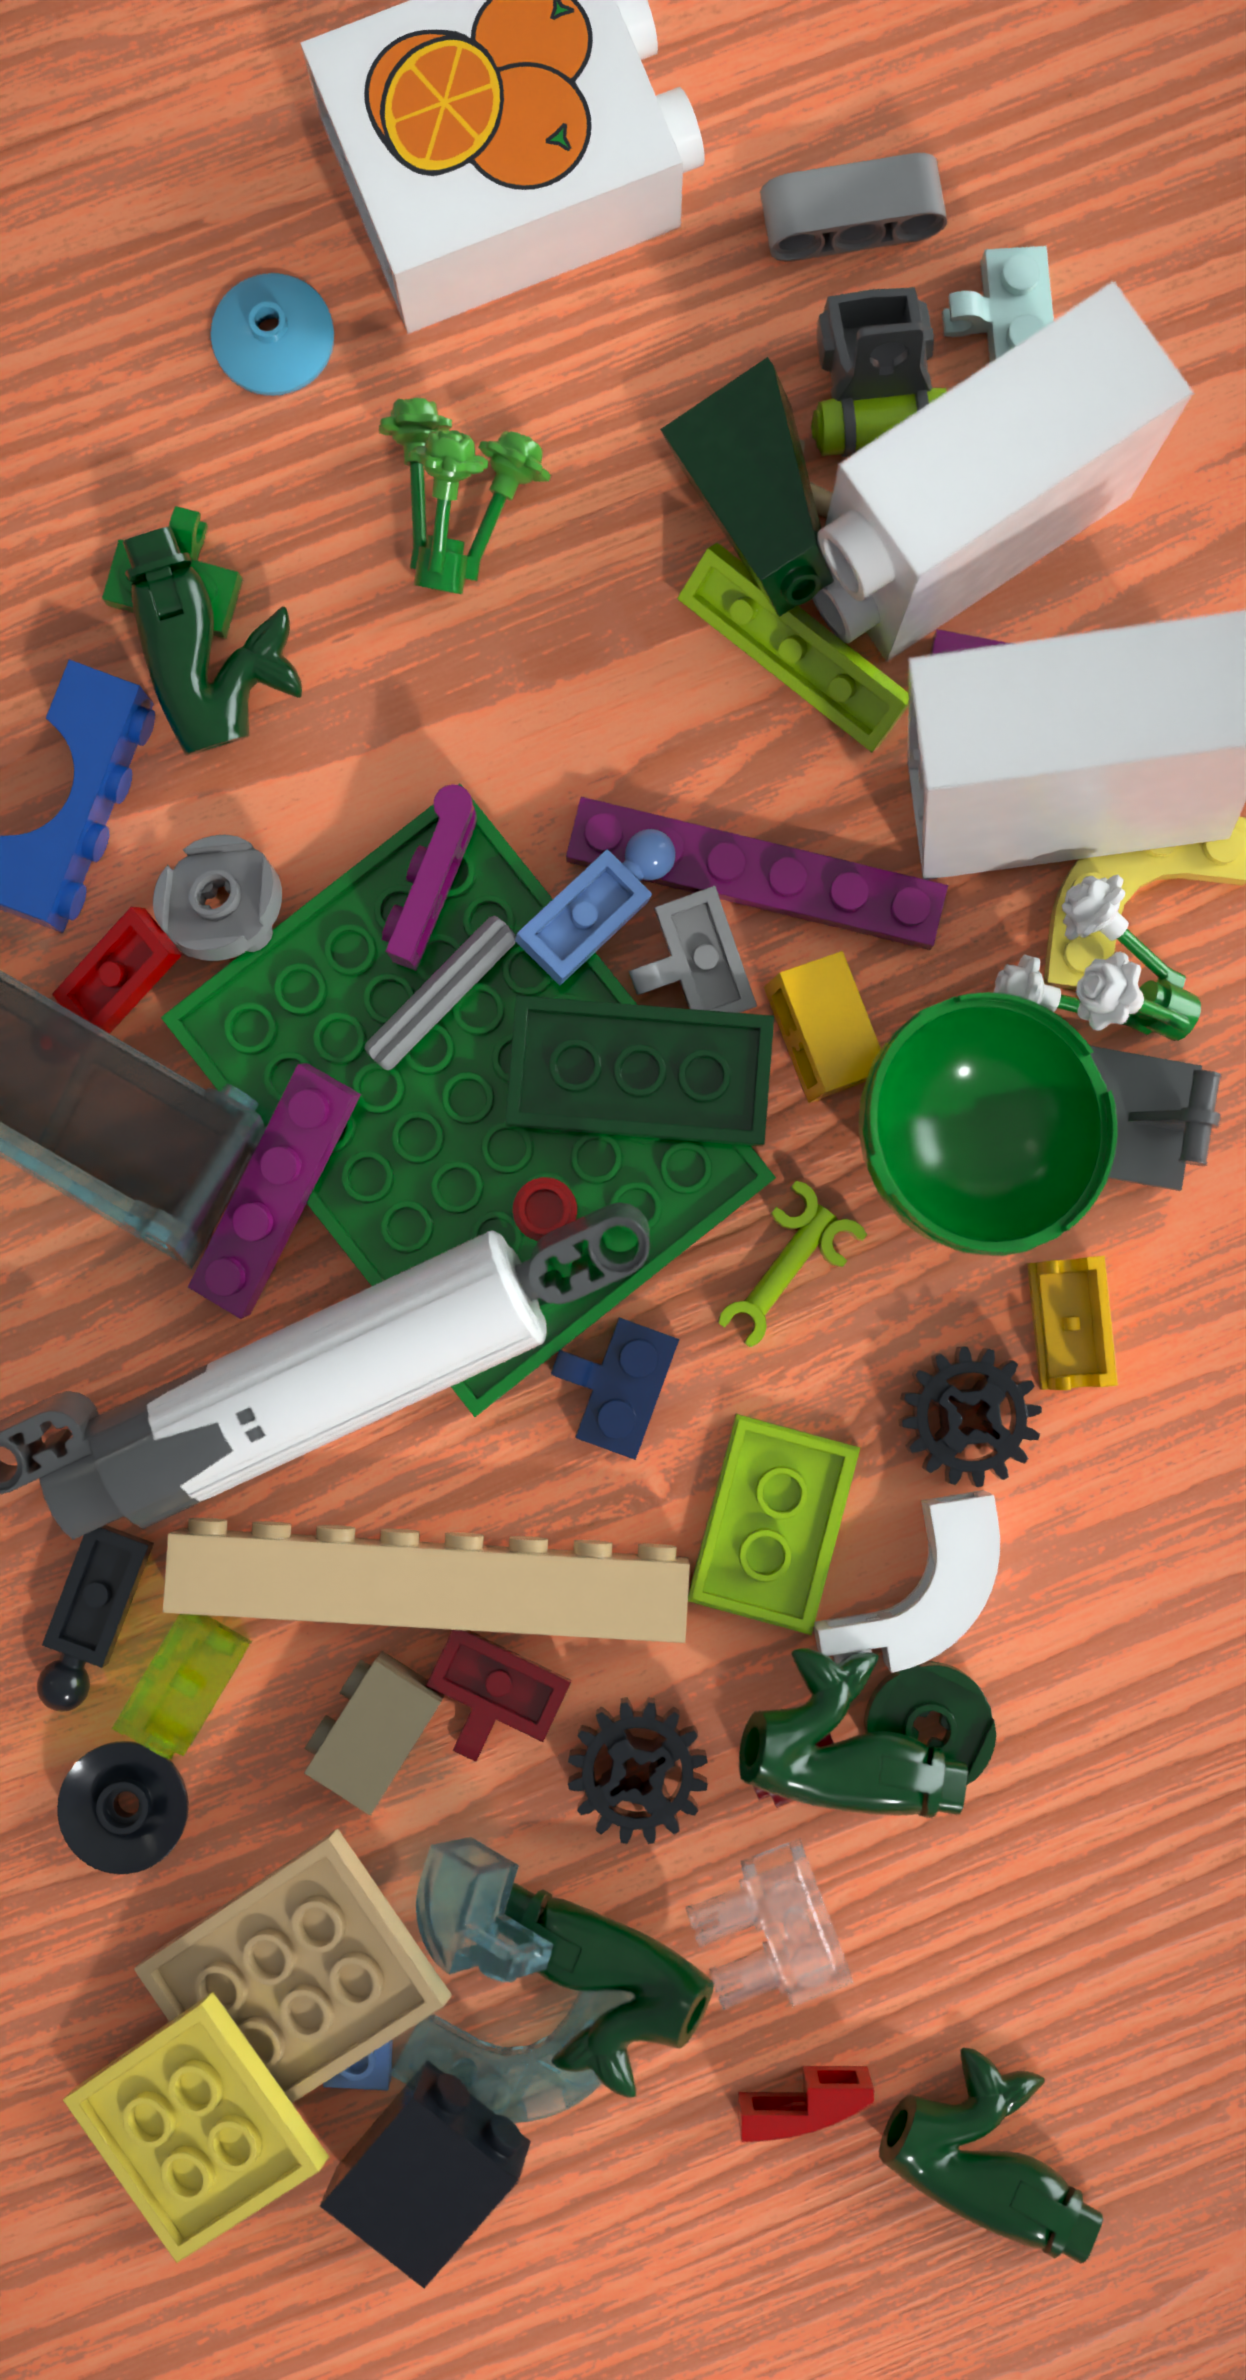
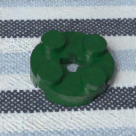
M928 1661L886 1676L873 1691L864 1716L865 1733L886 1731L918 1739L919 1731L913 1726L915 1719L918 1716L927 1717L930 1711L941 1713L939 1723L947 1729L946 1734L942 1740L937 1737H931L926 1746L939 1747L943 1750L945 1758L965 1762L968 1769L967 1785L975 1781L987 1767L994 1752L997 1735L991 1707L981 1688L963 1671L951 1665L935 1661Z

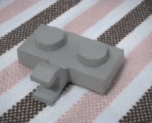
M715 886L654 908L670 957L629 971L637 995L680 981L689 1009L741 1013L757 1007Z

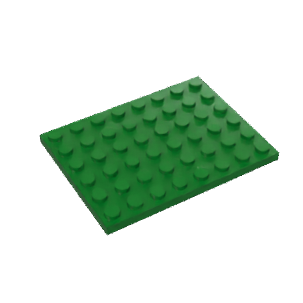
M472 799L477 815L476 826L417 971L392 962L386 953L389 943L382 940V933L393 906L397 904L404 907L413 885L406 881V875L417 847L422 845L428 848L439 821L434 805H431L275 927L272 938L265 947L259 951H245L160 1018L258 1142L298 1064L308 1063L361 1094L307 1201V1205L371 1286L381 1283L489 1231L501 1234L509 1247L513 1248L521 1263L531 1259L533 1249L538 1241L528 1238L517 1227L513 1217V1202L522 1186L537 1178L547 1177L559 1180L572 1191L577 1202L576 1220L604 1206L618 1202L631 1204L638 1208L647 1218L650 1229V1245L648 1257L642 1267L632 1274L572 1302L554 1304L538 1298L541 1313L546 1321L547 1334L544 1343L450 1386L472 1415L477 1417L775 1180L776 1177L754 1149L747 1145L506 1126L516 995L637 1005L596 952L559 986L515 942L393 1069H383L367 1054L364 1048L366 1042L489 917L496 916L512 929L516 936L531 919L553 900ZM619 1225L610 1227L601 1236L602 1242L606 1247L618 1252L631 1249L638 1241V1237L633 1230ZM583 1240L582 1256L590 1254L588 1240ZM556 1256L550 1257L547 1272L558 1270L563 1278L568 1277L571 1273L572 1262L562 1264ZM591 1259V1265L595 1266L596 1264Z

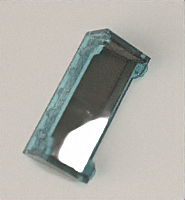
M0 970V1157L192 1269L205 1249L266 1129L260 1114L255 1112L259 1104L249 1095L229 1084H225L221 1092L213 1088H207L206 1090Z

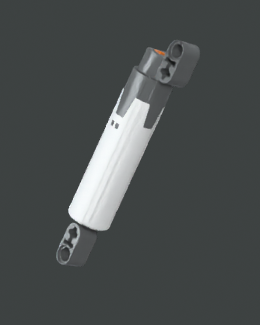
M618 1202L604 1206L547 1233L538 1240L533 1249L531 1259L523 1263L520 1262L513 1248L509 1247L501 1234L489 1231L100 1415L94 1403L81 1393L66 1391L55 1394L0 1421V1446L9 1449L17 1460L16 1466L8 1465L0 1460V1494L14 1491L39 1479L44 1499L52 1516L72 1540L123 1516L127 1517L133 1524L143 1529L541 1345L545 1341L547 1329L546 1321L541 1313L537 1299L541 1298L548 1303L554 1304L572 1302L638 1270L644 1264L649 1252L650 1229L647 1218L638 1208L631 1204ZM617 1225L626 1226L634 1231L638 1241L631 1249L618 1252L606 1247L601 1239L602 1234L610 1227ZM583 1240H588L590 1254L582 1256ZM556 1256L562 1264L572 1262L570 1276L563 1278L558 1270L547 1272L549 1258ZM591 1259L596 1264L595 1266L591 1265ZM52 1424L57 1429L66 1426L70 1429V1431L63 1429L50 1435L44 1443L41 1437Z

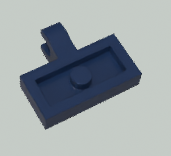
M618 1317L602 1364L560 1350L551 1375L592 1389L575 1438L636 1460L679 1339Z

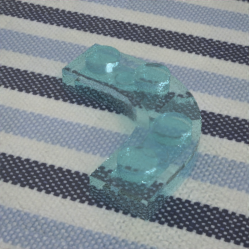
M579 1991L568 2014L556 2029L548 2036L527 2046L504 2048L482 2041L432 2014L414 2026L390 2075L407 2084L428 2060L442 2072L451 2074L461 2080L469 2093L494 2113L503 2115L514 2123L548 2118L578 2104L602 2084L593 2070L581 2072L564 2071L551 2063L552 2057L581 2030L592 2026L601 2014L634 1998V1995L629 1992Z

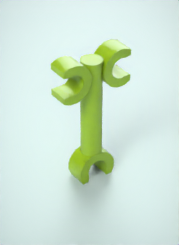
M795 1181L790 1187L795 1194L801 1196L804 1200L805 1209L800 1216L791 1217L778 1207H775L771 1212L773 1220L781 1227L787 1229L799 1228V1230L745 1301L733 1302L720 1313L718 1323L722 1327H725L737 1313H746L752 1318L754 1328L744 1341L749 1347L758 1344L765 1336L767 1328L765 1315L818 1245L824 1260L833 1266L843 1267L847 1260L834 1250L832 1245L834 1236L838 1232H847L858 1241H863L867 1236L863 1226L856 1221L849 1219L838 1220L834 1214L819 1205L814 1190L806 1183Z

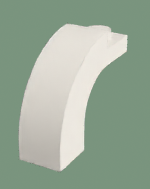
M980 1490L921 1500L928 1539V1559L925 1571L918 1585L904 1600L885 1610L816 1621L814 1623V1633L819 1652L826 1656L833 1655L836 1664H839L853 1654L872 1653V1649L882 1648L884 1663L892 1673L925 1663L944 1652L959 1640L976 1621L984 1608L998 1571L1000 1531L993 1494Z

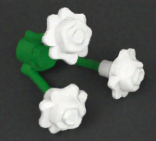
M1114 875L1109 879L1106 877L1097 879L1094 876H1087L1080 884L1067 890L1065 902L1062 905V909L1066 914L1063 923L1067 926L1064 936L1069 940H1074L1079 936L1086 938L1091 933L1100 931L1111 941L1117 939L1158 977L1157 982L1149 980L1139 988L1140 965L1129 962L1128 956L1120 951L1106 960L1095 959L1092 961L1091 965L1086 968L1083 977L1077 982L1076 994L1078 998L1062 995L1061 989L1058 987L1044 984L1042 974L1039 972L1040 959L1024 954L1018 966L1007 964L1004 970L998 973L995 980L996 987L993 992L1022 997L1036 1002L1052 1012L1059 1008L1078 1013L1077 1015L1081 1019L1089 1020L1090 1027L1097 1031H1101L1110 1023H1117L1129 1026L1145 1035L1154 1031L1172 1041H1179L1185 1038L1193 1030L1201 1013L1199 997L1183 989L1186 976L1168 967L1127 929L1129 922L1118 912L1120 902L1126 893L1121 888L1123 879L1119 875Z

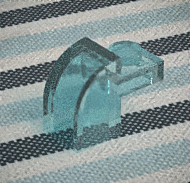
M472 1837L430 1845L416 1896L417 1924L428 1953L435 1963L448 1974L479 1966V1970L484 1975L501 1982H512L519 1977L546 1970L554 1944L504 1914L519 1865Z

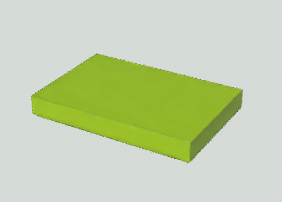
M735 1414L689 1587L688 1602L812 1635L860 1447Z

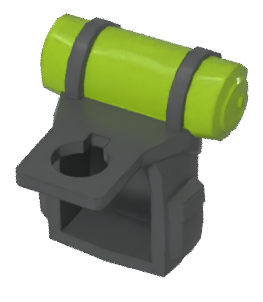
M915 287L871 289L827 297L824 312L819 315L817 321V346L821 368L830 372L833 387L831 388V399L818 402L817 409L812 417L811 431L812 438L815 439L821 456L841 454V457H849L947 393L946 388H932L927 360L933 356L934 333L933 328H931L927 304L918 299Z

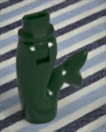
M172 527L160 528L123 541L131 565V569L127 570L125 574L127 580L132 582L131 598L144 658L159 703L185 756L208 751L250 736L248 700L250 691L255 684L261 683L283 693L301 698L302 684L299 675L291 662L282 655L290 632V620L286 607L279 608L271 617L250 634L244 646L238 648L226 659L213 682L209 683L207 673L214 634V613L202 578L190 567L192 563L190 554L180 553Z
M800 1648L792 1651L793 1660L812 1694L811 1698L800 1707L755 1711L750 1716L742 1734L739 1751V1773L742 1781L766 1792L797 1802L846 1812L899 1816L918 1814L927 1818H933L938 1811L959 1815L962 1812L967 1785V1765L962 1761L945 1758L943 1750L939 1747H928L910 1736L886 1731L869 1732L827 1746L816 1747V1743L830 1734L843 1720L850 1703L860 1694L878 1661V1654L869 1652L856 1653L837 1665L828 1656L812 1649Z
M513 1883L505 1893L493 1923V1930L513 1941L512 1952L519 1957L526 1954L525 1960L537 1973L559 1986L575 1991L629 1992L634 1995V1998L605 2011L594 2021L592 2026L581 2030L552 2057L551 2063L557 2068L568 2072L593 2070L602 2084L611 2091L623 2097H635L636 2086L626 2047L634 2041L658 2043L678 2049L684 2047L695 2033L707 2010L714 1988L713 1981L691 1962L652 1937L568 1900L552 1898V1894L542 1889L534 1894L519 1884Z
M962 2048L960 2056L969 2095L968 2099L961 2104L953 2105L935 2102L911 2094L907 2095L896 2106L885 2127L879 2148L881 2161L923 2194L964 2219L1022 2245L1042 2249L1044 2253L1053 2258L1058 2257L1062 2253L1083 2264L1091 2254L1103 2223V2214L1083 2202L1082 2191L1069 2186L1050 2166L1029 2155L1007 2151H967L959 2149V2146L977 2141L997 2128L1005 2117L1020 2109L1044 2084L1045 2078L1028 2071H1016L1001 2076L995 2065L986 2056L977 2050Z

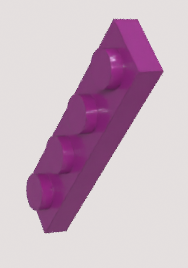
M308 1063L297 1065L188 1288L240 1319L251 1315L361 1096L360 1093Z

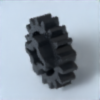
M966 1346L956 1347L955 1362L951 1364L941 1353L932 1355L931 1358L935 1372L930 1375L915 1369L912 1376L921 1386L918 1393L904 1392L900 1397L905 1403L914 1406L913 1415L898 1419L899 1426L915 1429L917 1436L905 1445L907 1450L911 1453L926 1450L929 1453L922 1465V1468L929 1473L937 1470L942 1464L946 1465L945 1481L953 1485L958 1483L963 1471L968 1473V1478L975 1487H983L985 1471L989 1469L997 1478L1005 1480L1009 1477L1004 1463L1007 1459L1011 1458L1024 1464L1029 1459L1026 1453L1019 1447L1022 1440H1039L1040 1433L1027 1427V1418L1041 1414V1406L1025 1403L1023 1398L1024 1395L1028 1394L1035 1387L1031 1380L1014 1382L1011 1379L1018 1366L1013 1360L1005 1361L998 1368L994 1367L995 1352L991 1349L983 1348L976 1362L972 1361L971 1353ZM962 1373L984 1375L983 1379L978 1380L972 1389L958 1390L946 1381ZM1005 1397L1008 1399L1011 1411L1009 1430L1001 1423L999 1405ZM948 1398L952 1401L971 1406L979 1402L980 1407L977 1409L976 1415L982 1420L981 1424L990 1431V1434L968 1426L960 1430L958 1427L961 1425L963 1418L956 1411L957 1407ZM930 1401L939 1408L941 1427L934 1435L935 1438H933L928 1424ZM983 1443L993 1450L991 1453L975 1459L955 1457L968 1444Z
M628 1697L621 1698L620 1715L612 1717L605 1708L600 1707L596 1710V1717L600 1727L594 1730L591 1727L581 1725L578 1730L577 1736L587 1746L586 1750L572 1749L569 1753L568 1763L582 1768V1772L575 1773L569 1777V1790H585L586 1795L578 1803L577 1811L580 1815H585L596 1810L599 1813L596 1831L600 1834L608 1830L612 1823L620 1826V1841L624 1844H628L632 1837L633 1829L642 1830L648 1844L655 1843L656 1826L664 1824L675 1835L680 1831L676 1814L681 1810L686 1814L695 1816L698 1812V1804L690 1795V1791H707L708 1786L705 1776L693 1772V1769L708 1763L706 1750L689 1749V1746L698 1737L696 1727L692 1725L679 1731L676 1726L680 1713L675 1707L667 1711L663 1717L656 1715L655 1698L648 1697L642 1711H633ZM644 1728L661 1735L650 1740L633 1736L629 1729ZM605 1743L608 1753L613 1759L612 1765L596 1781L594 1763L599 1750ZM634 1758L639 1765L650 1761L649 1780L642 1782L637 1775L626 1779L627 1760ZM680 1759L682 1765L680 1781L676 1790L670 1796L664 1784L665 1772L674 1767L675 1762ZM626 1801L641 1804L646 1811H629L616 1805Z

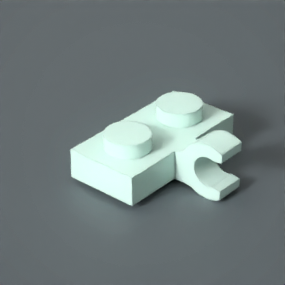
M1047 246L985 249L980 261L983 296L974 291H958L949 294V308L942 311L944 336L961 337L970 334L987 333L990 363H992L1053 322Z

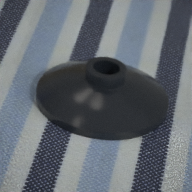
M133 1741L107 1743L91 1750L80 1758L70 1769L62 1783L57 1805L60 1830L69 1848L87 1865L111 1874L137 1873L154 1866L164 1859L180 1840L186 1826L189 1810L188 1794L184 1780L172 1761L155 1748ZM127 1791L136 1795L139 1801L137 1812L128 1813L120 1807L118 1799L121 1792Z

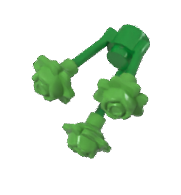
M398 398L394 402L391 416L380 420L379 434L392 435L395 442L404 446V464L410 466L413 532L410 568L416 569L414 585L463 595L465 579L473 581L478 579L481 558L506 500L512 501L519 484H528L532 481L549 482L551 474L541 465L543 457L542 448L528 436L513 431H504L498 441H481L478 448L485 456L490 458L489 463L496 472L489 489L493 496L468 555H463L465 542L447 538L451 501L457 500L459 481L467 479L471 474L475 475L483 472V469L488 468V460L482 456L475 455L474 441L469 435L455 430L449 431L452 428V420L438 415L435 402H428L425 398L405 400ZM424 470L434 477L432 496L437 498L433 536H427Z

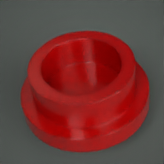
M543 1177L529 1181L518 1191L513 1202V1217L517 1227L524 1235L535 1241H538L547 1233L575 1221L577 1218V1202L572 1191L564 1183L553 1178Z

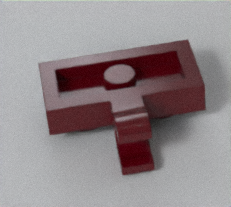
M452 1630L426 1686L472 1708L453 1751L476 1762L496 1720L543 1742L571 1684V1679L472 1631Z

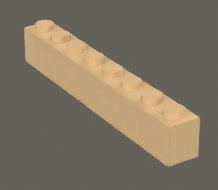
M189 1518L188 1528H180L168 1534L163 1613L673 1643L686 1642L690 1563L688 1557L676 1556L677 1546L643 1543L638 1544V1554L612 1553V1542L574 1540L573 1550L548 1549L547 1538L511 1536L509 1538V1547L483 1545L484 1535L463 1532L445 1533V1543L419 1542L420 1531L409 1529H381L380 1539L355 1538L356 1528L342 1525H318L316 1536L291 1534L292 1524L273 1521L253 1522L252 1532L227 1530L228 1520L219 1518Z

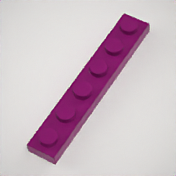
M585 797L580 798L566 854V862L588 867L607 849L623 863L625 861V849L631 837L639 831L655 829L665 833L673 842L676 852L675 862L672 869L662 878L656 880L642 879V881L692 893L715 886L721 900L931 950L934 946L948 888L946 884Z

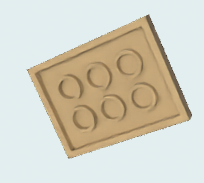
M336 1829L147 1956L134 1968L169 2022L213 1992L291 2103L440 2010L452 1996L339 1829Z

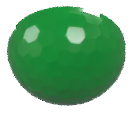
M984 992L952 997L922 1009L898 1028L872 1062L860 1098L859 1138L863 1160L880 1197L904 1224L924 1238L962 1253L984 1256H1006L1026 1252L1058 1238L1077 1224L1094 1205L1106 1185L1112 1169L1117 1144V1114L1112 1090L1107 1092L1106 1084L1090 1055L1094 1051L1087 1041L1068 1022L1048 1008L1022 997L1004 993Z

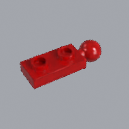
M130 907L52 993L65 1013L44 1017L33 1030L32 1044L36 1053L43 1060L53 1064H64L72 1061L78 1056L83 1047V1035L88 1041H104L183 955L145 908Z

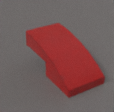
M803 2066V2092H738V2121L741 2142H763L792 2138L832 2126L857 2114L874 2103V2086L868 2067Z

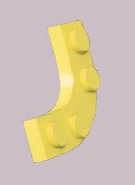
M1246 817L1238 818L1229 839L1078 859L1065 877L1052 909L1044 984L1061 989L1076 990L1077 982L1083 977L1086 968L1091 965L1092 961L1095 959L1106 960L1115 954L1116 940H1109L1100 931L1091 933L1086 938L1079 936L1074 940H1069L1064 936L1067 926L1063 923L1066 914L1062 909V905L1065 902L1067 890L1080 884L1087 876H1094L1097 879L1105 877L1109 879L1114 875H1119L1123 879L1121 888L1126 892L1118 910L1122 915L1124 905L1138 889L1155 880L1183 878L1243 886L1246 884Z

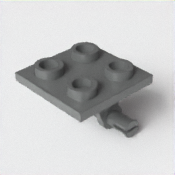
M1090 1046L1094 1051L1090 1055L1106 1084L1107 1092L1111 1090L1113 1092L1117 1114L1116 1153L1108 1179L1181 1191L1186 1164L1207 1166L1206 1161L1212 1128H1219L1221 1117L1220 1113L1215 1112V1106L1222 1074L1202 1070L1201 1065Z

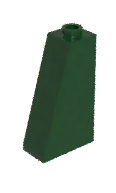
M767 357L660 430L680 468L778 617H780L797 605L811 600L820 590L834 582V578L818 542V532L821 530V525L792 407L775 367Z

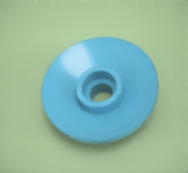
M267 273L241 281L222 298L212 319L211 343L220 367L235 384L247 391L260 395H285L304 388L323 371L333 350L334 326L325 301L309 284L290 275ZM276 318L279 320L277 327L271 331H262L258 328L260 323L267 319Z

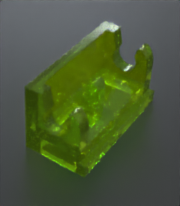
M179 1614L112 1729L121 1735L125 1734L165 1758L171 1759L174 1753L184 1756L229 1683L252 1641L209 1615Z

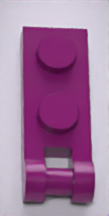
M451 784L444 786L435 795L433 805L439 819L428 848L422 845L417 847L406 875V881L413 885L404 907L397 904L393 906L382 933V940L389 943L386 953L392 962L414 971L418 969L477 822V815L471 795L460 785Z

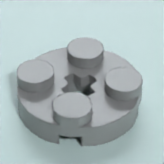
M214 835L199 839L183 849L187 856L179 861L173 870L167 865L159 875L153 895L155 919L175 946L188 957L206 961L226 960L241 955L245 951H259L271 940L273 934L272 925L278 917L282 903L281 881L276 870L265 855L256 850L248 841L233 835ZM225 886L226 891L230 895L223 905L212 909L210 905H205L206 899L216 897L218 888Z

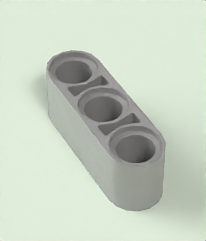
M911 153L787 173L769 180L760 191L770 253L773 258L781 261H796L915 242L936 235L947 224L937 159L932 154Z

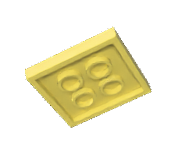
M213 1992L81 2082L63 2099L176 2263L319 2172L329 2158V2155Z

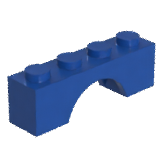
M68 661L46 719L62 734L70 748L74 764L73 785L66 803L48 823L28 833L0 836V910L64 933L68 920L73 921L80 914L87 893V888L83 885L91 862H98L101 859L108 844L110 830L106 826L114 804H121L124 801L131 786L133 773L132 769L129 768L137 746H144L153 731L155 711L152 708L154 703L140 685L78 662Z

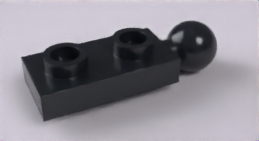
M107 1525L83 1536L42 1646L62 1653L59 1660L51 1662L42 1670L37 1681L38 1696L49 1709L65 1712L81 1705L90 1689L89 1675L84 1668L86 1662L101 1668L109 1663L154 1545L153 1542Z

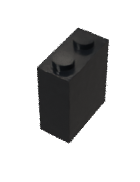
M427 2060L337 2165L320 2207L418 2285L425 2288L519 2182L531 2141L521 2134L513 2121L503 2115L494 2113L470 2094L461 2080L451 2074L442 2072Z

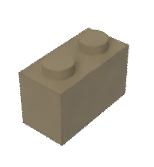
M383 1651L371 1666L360 1660L340 1691V1694L349 1699L337 1721L325 1715L305 1747L307 1751L315 1756L304 1773L371 1816L445 1695L426 1686L428 1682L426 1678Z

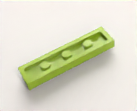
M718 542L707 548L677 599L870 752L876 750L907 709L908 692L798 605L778 617L742 561Z

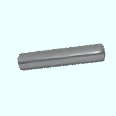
M496 916L489 917L366 1042L364 1048L367 1054L383 1069H393L515 944L516 936L512 929Z

